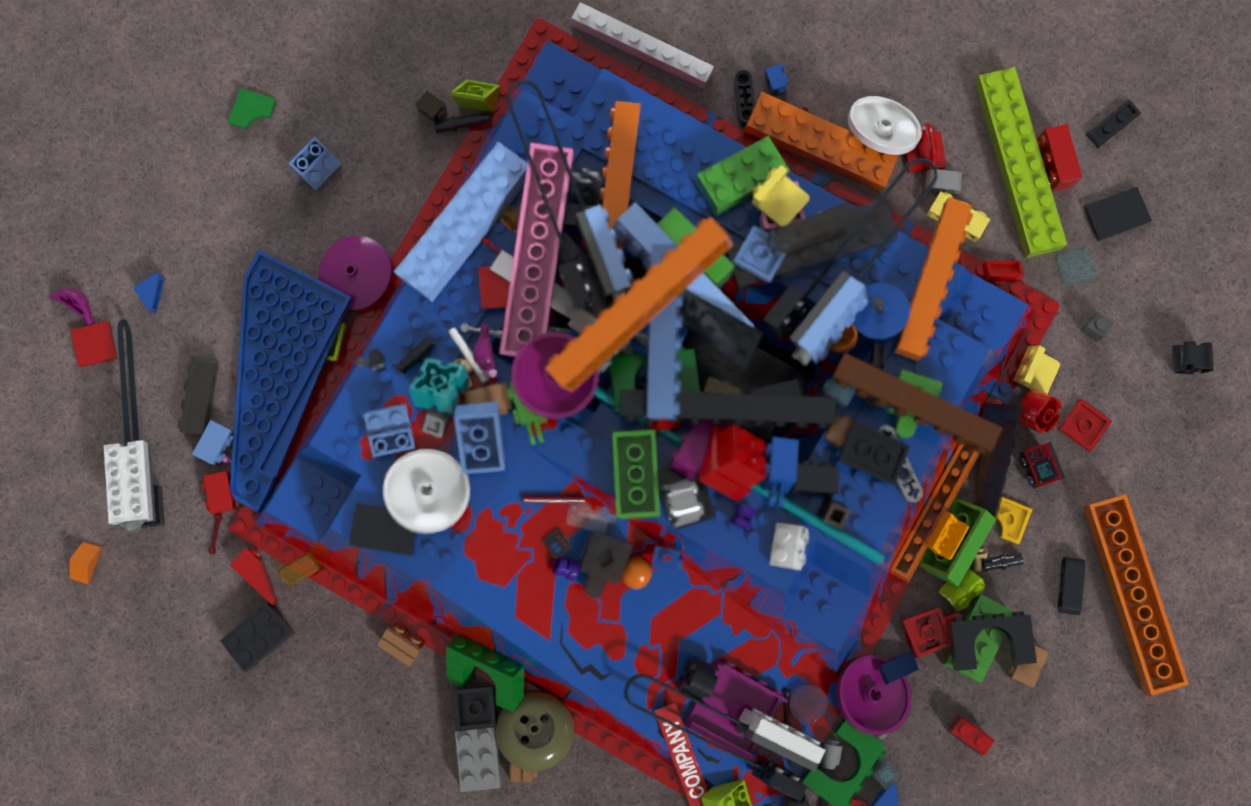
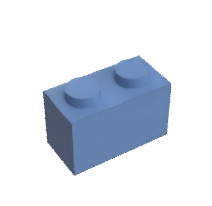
M210 420L192 455L214 466H218L226 456L225 451L227 447L233 444L234 432Z

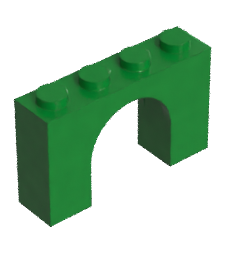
M682 347V349H678V358H681L682 365L681 371H678L677 379L681 381V392H700L694 349ZM636 352L634 355L626 356V354L620 353L615 354L611 358L609 368L615 412H618L620 409V391L622 389L635 390L634 380L641 371L648 355Z
M459 635L446 646L448 682L463 689L474 678V666L484 670L492 678L496 687V705L511 712L517 708L524 697V665Z
M843 718L833 734L854 750L857 757L855 772L847 780L837 782L819 769H816L815 772L808 769L801 781L809 790L831 806H850L852 803L851 797L854 793L857 794L863 786L861 782L865 776L869 777L872 774L874 763L876 760L880 761L886 747L885 744L874 736L863 734L854 729Z

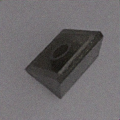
M572 167L571 173L583 204L590 206L600 205L603 170ZM570 180L566 204L580 205Z

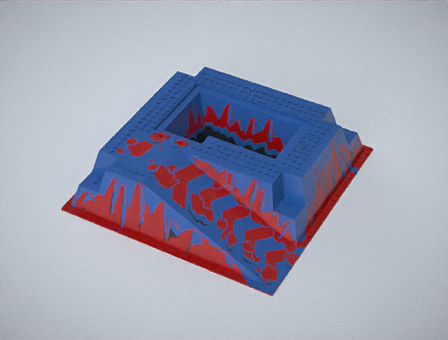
M537 18L497 85H500V92L494 111L490 113L491 123L471 126L391 258L393 279L387 294L375 306L358 313L343 338L338 362H329L319 377L263 510L259 513L243 504L229 526V532L389 625L393 622L395 624H402L406 631L420 636L422 641L426 643L425 646L446 657V646L459 635L524 665V692L535 690L555 695L569 708L574 720L576 734L687 798L657 718L634 708L625 699L624 689L628 680L635 675L645 674L675 688L676 680L679 676L682 677L685 672L683 665L687 658L698 657L713 665L717 660L722 663L726 660L736 666L734 670L740 672L742 669L751 674L750 679L756 681L758 678L767 683L766 688L772 690L773 687L781 692L784 689H789V722L792 725L791 727L819 741V746L822 747L823 742L826 740L840 714L836 688L841 672L851 661L863 656L872 655L916 573L915 571L908 583L891 574L890 569L959 444L952 440L953 437L947 434L942 436L933 432V428L928 425L920 426L917 424L915 433L911 437L906 439L898 437L900 442L910 446L907 458L923 491L920 500L907 502L901 496L897 485H890L837 462L840 449L822 439L828 428H816V424H808L807 428L795 427V423H787L786 427H776L774 422H765V426H753L752 422L744 421V425H736L764 441L765 447L773 437L799 440L797 463H800V461H812L813 465L819 466L822 462L834 463V467H840L838 494L833 497L829 496L845 503L851 509L843 528L840 530L884 555L881 565H878L783 507H777L776 503H774V506H768V499L752 489L751 493L736 501L706 485L716 518L675 530L671 525L673 521L668 519L664 508L662 496L665 495L661 491L662 485L658 475L660 517L617 520L612 432L646 431L651 429L638 421H624V417H619V411L615 412L613 406L593 395L590 402L578 413L562 419L547 418L548 422L539 424L544 439L543 443L539 441L536 427L532 426L536 442L535 445H532L527 428L523 429L521 424L517 425L513 409L517 408L516 404H512L513 409L508 410L509 414L500 416L506 457L505 470L467 474L470 485L469 501L465 512L457 522L439 532H417L413 556L349 546L356 503L387 508L384 500L385 478L392 465L402 456L417 450L431 449L450 455L461 465L454 419L455 411L453 414L449 413L450 418L442 438L422 431L429 409L416 407L409 389L416 377H422L420 369L426 358L442 361L443 366H448L449 363H454L459 359L467 360L448 333L452 328H456L472 353L481 333L472 331L465 333L461 330L462 324H468L469 327L479 329L481 325L487 324L489 325V331H503L507 308L482 310L479 267L492 266L499 254L480 242L433 302L405 283L394 271L498 142L528 163V156L507 103V92L513 83L519 80L532 81L540 89L562 148L573 149L571 173L584 205H601L603 207V200H600L601 187H605L606 180H603L602 176L603 168L608 167V160H605L606 147H610L611 140H607L608 128H613V120H610L611 107L615 108L616 101L637 103L641 105L628 209L636 202L658 224L675 207L695 228L702 220H708L711 217L733 243V246L723 254L731 263L753 225L761 229L759 218L763 212L757 211V207L752 204L753 197L715 217L696 186L695 180L698 173L762 139L744 132L743 129L547 21ZM525 83L515 86L510 94V102L529 152L531 143L558 147L535 88ZM776 148L790 170L787 178L792 182H798L799 188L810 197L807 204L803 207L806 223L800 229L787 231L785 227L780 228L778 233L770 234L790 245L770 283L732 263L735 266L732 276L719 288L730 302L753 324L754 328L763 332L750 365L746 369L735 363L687 325V333L682 340V347L694 349L700 392L744 394L751 390L803 378L808 397L836 398L835 417L837 415L840 417L845 415L852 421L873 430L885 425L894 429L897 416L886 413L888 406L886 408L879 406L875 410L870 411L863 400L854 394V390L848 387L847 389L840 388L835 385L836 381L831 380L845 353L867 363L870 362L871 344L877 343L879 346L881 344L885 345L882 362L884 369L882 371L897 378L898 373L903 369L942 382L943 385L939 398L978 417L983 418L984 403L1007 404L1018 385L1013 379L1028 346L1040 344L1060 304L1018 280H987L983 267L984 261L958 248L961 251L957 262H953L952 265L954 274L950 281L947 280L945 286L948 288L945 299H941L939 304L942 307L938 319L935 318L933 325L936 326L931 338L928 337L926 343L929 345V349L925 357L922 356L918 361H914L895 354L894 350L900 332L887 339H873L864 336L857 329L856 345L849 352L838 353L828 349L829 353L825 359L819 360L817 364L810 360L806 366L801 363L800 359L797 360L792 356L797 349L790 339L791 336H787L783 340L773 333L764 320L765 316L789 286L804 295L869 213L867 209L834 196L836 187L875 204L876 202ZM570 180L566 204L580 205ZM524 188L484 237L501 251L503 250L513 257L515 254ZM879 205L877 212L871 215L806 297V302L810 307L808 315L843 271L854 279L903 219L902 216ZM906 220L859 279V282L864 287L876 283L894 285L903 291L910 304L933 233ZM563 228V231L590 259L579 229ZM624 242L623 255L625 261L623 266L625 270L629 269L633 281L630 284L632 285L638 279L642 280L647 275V270L642 265L643 261L638 256L634 257L628 251V246ZM557 264L555 283L565 289L558 270L560 265ZM551 307L548 329L549 327L570 330L572 327L568 323L571 319ZM805 317L803 320H800V321L796 324V329H795V331H796V330L798 329V327L802 324V322L806 319V317ZM490 335L495 369L497 371L496 376L490 377L488 375L490 380L482 383L472 368L469 375L473 387L466 389L465 392L501 383H506L508 389L511 388L509 382H512L511 373L515 356L500 354L502 338L499 339L494 335ZM426 337L429 338L436 347L422 358L423 361L420 364L417 363L403 375L395 365L409 354L408 351L410 349L416 348ZM608 367L607 370L601 372L598 376L597 385L612 393L610 368ZM635 383V390H642L643 386ZM465 393L458 395L460 400L458 405H467ZM406 404L413 429L415 448L373 457L364 413ZM682 419L683 426L673 428L672 430L684 436L686 431L690 433L693 427L690 426L689 419ZM723 421L726 423L723 429L732 426L731 421ZM882 430V432H883L884 435H886V436L889 435L888 431H887V432H884V431ZM655 432L658 469L671 465L673 460L670 457L676 448L681 449V447ZM902 467L899 478L905 479L908 476V471ZM910 480L907 483H903V486L908 485L910 489L908 496L914 497V493L916 492V490L911 489L908 484L912 483V480ZM790 490L788 493H784L785 497L817 515L825 496L792 494ZM522 495H584L585 501L584 504L522 503ZM736 503H742L757 510L755 516L751 518L750 530L730 523L731 517L736 512ZM776 523L798 525L808 529L809 540L805 545V563L801 571L769 565ZM558 532L570 544L568 548L558 555L567 557L569 561L575 560L580 562V569L574 581H569L562 575L556 576L552 574V567L557 556H555L545 542ZM656 546L680 551L679 556H683L681 569L677 568L676 572L652 568L653 574L650 581L645 587L640 589L629 588L623 583L620 573L622 565L628 558L633 556L644 557L650 562L652 567ZM665 556V563H671L672 558L670 556ZM474 666L475 675L495 685L492 678L484 670ZM647 678L636 679L628 690L631 702L654 714V711L676 704L682 723L694 703ZM784 701L780 702L773 715V718L781 723L785 722ZM684 726L685 729H687V730H689V731L695 733L694 731H692V730H690V729H688L687 727ZM687 733L708 791L714 786L717 787L722 784L744 780L752 806H783L785 794L753 776L752 772L755 766ZM759 744L753 752V755L757 757L755 763L758 760L764 763L769 760L778 765V767L793 772L794 775L800 778L808 770V768Z

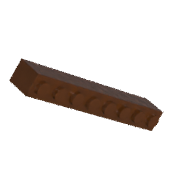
M846 353L842 356L831 379L836 381L835 385L843 389L848 387L854 390V394L859 397H869L875 400L874 403L880 407L886 408L888 406L894 409L893 412L899 416L905 417L907 415L914 419V423L920 426L928 425L933 428V432L945 436L947 434L953 437L952 440L960 445L966 443L972 446V450L984 455V453L992 452L1002 431V427Z

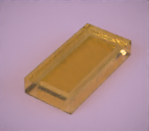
M309 551L279 569L277 573L291 587L320 570L321 565Z

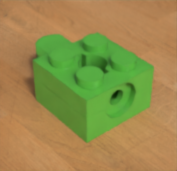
M903 369L897 375L898 379L939 398L943 385L942 382ZM887 407L886 413L897 416L894 426L896 435L903 439L911 437L917 427V424L913 422L914 419L907 415L905 417L899 416L893 412L894 409Z
M509 382L511 388L507 389L510 402L516 404L517 409H513L517 425L521 424L523 429L527 428L532 445L536 444L532 431V426H535L539 441L543 443L544 439L539 424L548 422L547 418L540 417L525 408L517 398L512 382Z

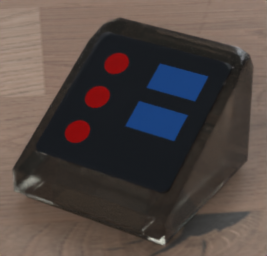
M558 528L541 540L555 559H558L573 547Z

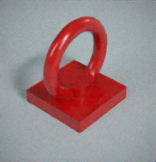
M925 123L922 126V134L917 146L912 151L905 153L906 163L908 164L917 158H925L930 160L936 166V169H945L946 161L941 131L935 132L930 123ZM916 163L908 169V173L924 172L933 168L926 163Z

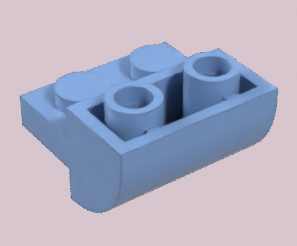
M315 136L288 163L315 191L342 164Z
M406 404L364 413L373 457L415 448L413 429Z

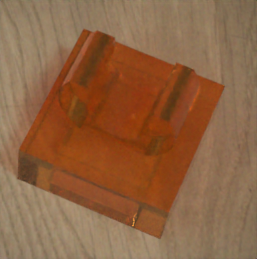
M508 205L503 210L500 221L514 234L518 231L520 205L515 209Z

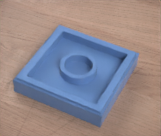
M753 225L732 263L770 283L790 245Z

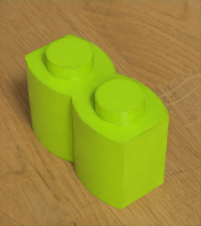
M969 568L959 586L946 582L938 593L944 601L959 612L969 606L971 599L982 594L986 585L982 578Z

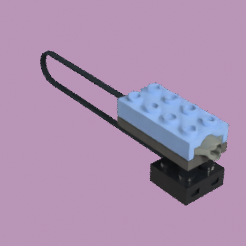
M519 80L508 89L507 103L568 262L559 266L558 270L571 305L575 309L588 304L593 295L589 284L584 285L582 278H584L585 273L581 264L577 265L576 261L571 262L511 105V91L519 84L531 85L539 95L582 212L577 213L575 216L577 226L604 297L612 295L615 301L620 295L623 294L625 296L629 292L628 288L631 286L630 282L633 279L629 269H624L623 262L625 258L622 250H617L615 245L616 241H618L614 229H609L607 224L610 221L606 208L602 209L601 205L585 209L540 89L532 81Z
M917 158L910 161L804 295L789 286L765 316L764 320L773 333L783 340L787 336H791L790 339L797 349L792 356L797 360L800 359L801 363L805 366L810 360L817 364L819 360L825 359L829 353L828 349L830 346L840 340L841 332L845 327L851 326L855 320L856 313L859 310L862 311L868 304L869 297L859 279L937 181L938 171L930 160ZM913 164H929L934 170L932 182L857 277L854 279L843 271L808 315L810 307L806 302V297L905 172ZM806 317V319L802 322V324H801V325L798 327V329L795 331V329H796V324H797L800 320H803V319Z

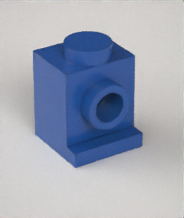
M784 64L765 69L764 77L771 96L775 94L780 96L787 93L786 87L789 82L786 73L783 74Z
M656 546L652 568L676 572L677 568L681 569L683 556H679L680 551ZM670 556L672 558V562L665 563L664 557Z

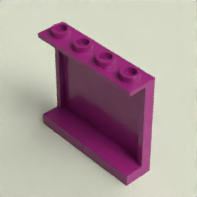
M717 660L714 664L719 667V671L715 673L718 676V681L709 698L705 696L703 699L705 704L737 720L740 719L745 708L750 711L755 708L765 715L773 717L780 702H788L787 699L782 697L783 693L774 687L772 690L767 689V683L758 678L756 681L750 679L751 674L742 669L740 672L734 670L736 666L726 660L724 663ZM695 702L693 703L683 721L685 727L750 761H756L757 757L753 755V752L758 744L734 730L737 725L736 722Z

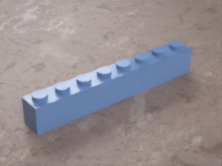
M652 244L651 267L655 264L659 265L664 260L663 256L669 250H675L679 245ZM680 293L650 321L647 418L650 420H676L677 415H680V402H677V393L681 392V381L677 379L678 371H681L682 365L681 358H678V349H682V337L679 336V328H682L683 318L682 315H679V306H683V293Z

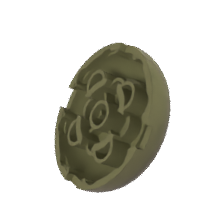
M545 691L524 692L523 699L513 712L502 708L496 722V741L503 756L515 767L531 772L544 771L559 764L569 753L574 742L575 724L569 708L561 699ZM542 715H547L549 717V721L547 723H542L540 721V717ZM522 716H527L529 718L527 724H522L520 722V718ZM533 726H537L539 730L538 732L533 733L531 731V728H533ZM543 735L549 736L548 743L541 742ZM523 736L529 737L528 744L521 743Z

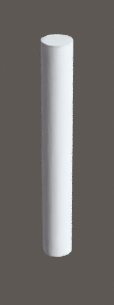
M454 327L449 330L448 333L465 358L470 361L473 370L482 383L490 380L488 375L479 369L473 359V353Z

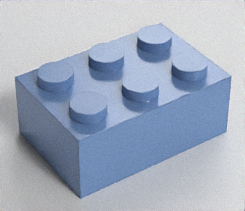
M499 402L456 405L454 419L462 474L504 471L506 457Z

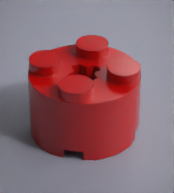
M1033 388L1028 390L1027 395L1018 404L1023 405L1020 424L1040 434H1043L1042 432L1044 431L1049 432L1055 427L1060 418L1058 410H1062V404L1059 399Z

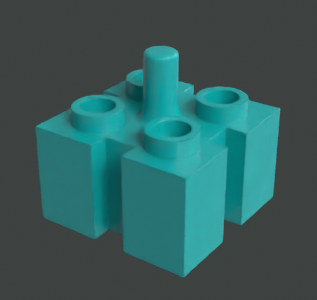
M426 358L420 369L422 377H416L409 389L414 405L426 409L436 406L438 411L453 414L456 405L460 402L458 395L464 394L470 383L465 365L449 363L448 366H443L442 361Z

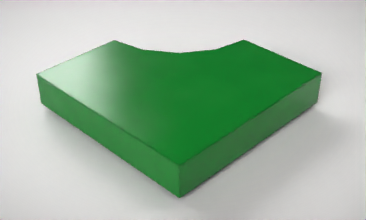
M240 88L228 124L247 130L255 120L271 118L277 101L276 99Z

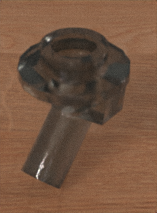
M373 349L370 350L368 358H355L356 366H370V369L373 370L381 369L385 365V356L380 350Z

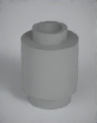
M828 739L827 742H823L822 748L826 751L820 761L821 767L832 770L837 769V765L840 764L843 747L839 745V741Z

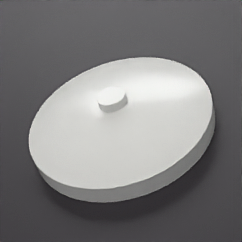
M878 96L861 98L852 105L848 114V125L856 138L866 146L881 153L891 155L908 153L917 146L921 138V125L915 115L905 106L888 98Z
M417 450L402 456L392 465L384 482V500L390 515L401 526L418 533H435L452 526L463 515L469 501L470 485L467 474H462L461 465L457 460L437 450Z

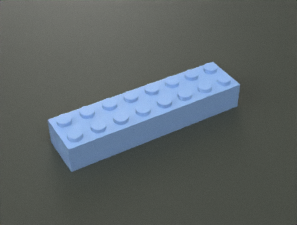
M498 142L394 271L399 278L433 302L524 188L528 163Z
M636 202L617 219L612 227L617 239L620 242L624 241L628 246V251L634 257L638 256L643 261L642 265L647 271L651 267L652 244H675ZM704 273L686 288V290L753 326Z

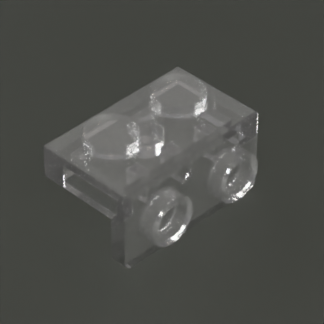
M579 502L578 505L570 504L566 524L605 533L607 523H615L616 515L610 513L611 509L598 506V510L591 509L590 504Z

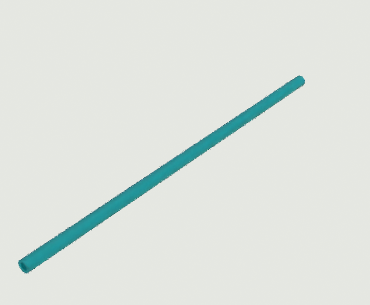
M597 385L594 395L614 407L613 394ZM637 417L638 422L650 428L646 418ZM668 429L657 432L680 447L683 446L680 443L683 436L676 431ZM757 483L751 487L752 490L768 499V491L762 490L763 483ZM784 496L782 506L784 509L881 565L885 558L884 555L839 528L823 522L817 515Z

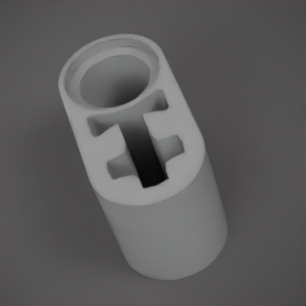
M933 169L926 171L925 190L934 178ZM937 169V181L929 192L961 193L962 173Z

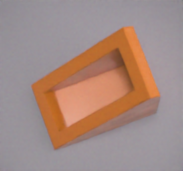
M82 542L70 558L69 579L89 585L102 547Z

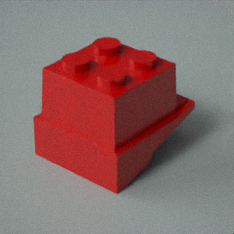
M715 424L712 427L706 456L702 460L699 481L737 501L751 493V487L766 478L765 442L736 425L723 429Z

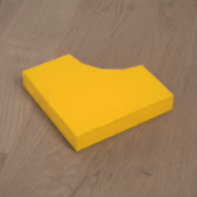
M1002 497L997 517L1001 528L1000 538L1019 545L1033 509Z

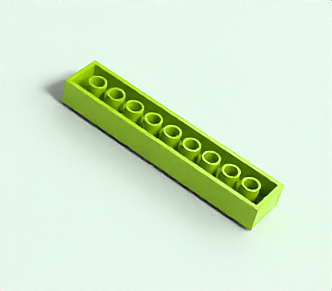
M1012 67L979 75L974 84L1024 256L1029 258L1061 250L1067 245L1016 68Z

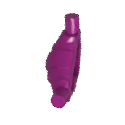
M66 288L50 294L51 301L58 300L59 303L67 306V308L77 313L80 317H84L87 325L94 323L89 301L82 292Z
M483 324L480 326L481 334L475 344L473 359L480 370L487 373L490 377H494L497 371L491 347L489 325Z

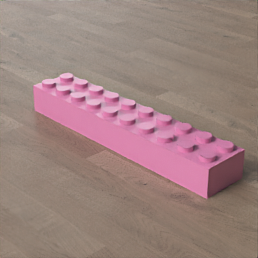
M531 143L530 155L562 236L570 177L558 147ZM562 148L571 170L574 155L573 149ZM529 159L500 350L502 355L515 357L525 343L538 335L548 332L560 250L558 235Z

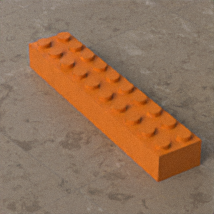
M711 217L708 220H702L696 226L697 230L694 233L684 236L679 242L680 245L675 250H669L663 256L664 260L659 265L655 264L650 267L646 272L647 275L642 280L638 279L630 286L631 290L625 296L623 294L620 295L613 302V307L602 311L597 317L598 320L592 326L589 324L581 331L582 335L578 339L568 342L564 347L565 350L560 355L556 354L548 361L549 365L545 369L562 388L573 392L733 246L729 236Z
M1127 494L1083 506L1143 694L1152 696L1189 685Z

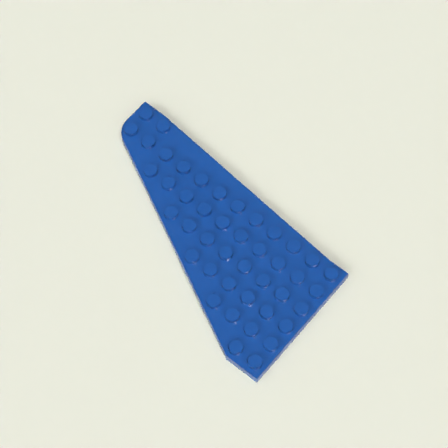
M260 250L257 251L244 276L230 490L234 499L259 513L263 510L272 492L337 333L354 299Z

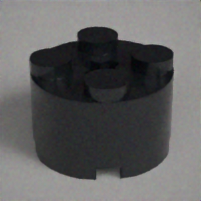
M1195 341L1184 342V345L1172 346L1173 369L1176 374H1194V372L1203 374L1214 371L1213 345L1211 342L1196 345Z
M698 657L687 658L683 665L685 672L682 677L679 676L676 680L675 688L705 703L703 699L705 696L708 698L711 696L717 684L718 676L715 673L719 671V667Z

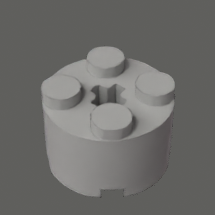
M688 479L661 487V491L665 490L666 493L665 496H662L667 517L675 522L671 524L673 528L699 521L700 516L704 515L701 503H697L695 494H698L694 481L689 482Z

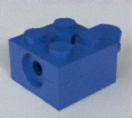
M773 437L770 443L766 444V478L759 483H763L762 490L768 491V506H774L776 498V506L782 507L784 493H788L796 482L799 440Z

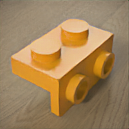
M944 511L943 515L939 517L933 533L929 535L926 545L934 553L951 560L969 526L959 521L952 513Z

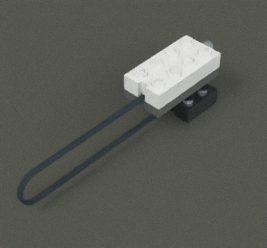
M120 320L117 326L125 446L120 443L104 445L109 524L121 526L126 531L136 533L140 528L165 525L162 487L153 485L150 444L144 440L139 441L132 335L128 322ZM123 326L127 340L133 442L130 441Z
M638 674L628 680L624 689V696L631 706L755 766L752 772L753 776L760 779L766 785L801 801L807 786L801 783L802 778L794 775L793 772L780 768L769 760L766 763L760 760L757 763L750 761L631 702L628 690L636 679L647 678L736 722L737 725L734 730L746 738L814 772L826 751L819 746V741L787 724L781 723L771 716L765 715L755 708L752 711L745 708L740 719L737 720L649 675Z

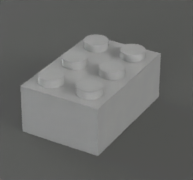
M496 727L455 731L460 792L501 788L502 779L499 748L495 733Z

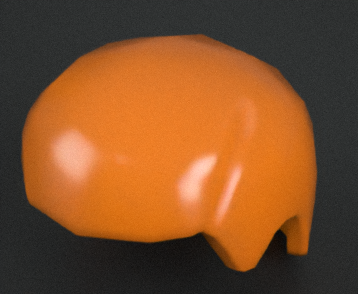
M853 323L851 326L845 327L841 332L840 340L830 346L829 349L838 353L849 352L856 345L857 331Z
M633 556L624 562L620 574L623 583L629 588L640 589L648 584L653 570L646 558Z

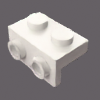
M776 523L769 565L801 571L805 563V545L809 540L808 529L798 525Z

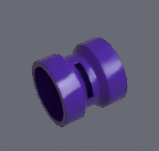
M736 503V512L731 517L730 523L750 530L751 518L755 516L757 510L748 505Z
M558 555L552 567V574L556 576L562 575L565 579L574 581L580 569V562L575 560L569 561L567 557Z

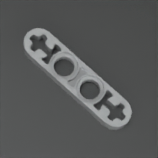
M880 426L875 430L882 434V430L884 432L888 431L889 437L899 441L894 429L890 426ZM906 456L902 467L908 471V476L905 479L898 477L896 485L904 500L916 502L921 499L923 491ZM910 480H912V483L908 484L911 489L916 490V492L914 493V497L908 496L910 489L908 485L903 486V483H907Z

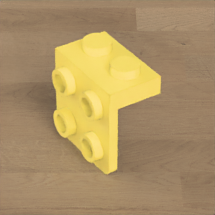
M782 165L777 170L773 168L766 176L768 179L764 185L760 183L752 193L754 194L752 204L781 228H785L807 204L810 197L786 177L788 170Z
M1040 345L1028 346L1013 381L1028 389L1033 388L1048 394L1060 363L1044 354L1046 350Z

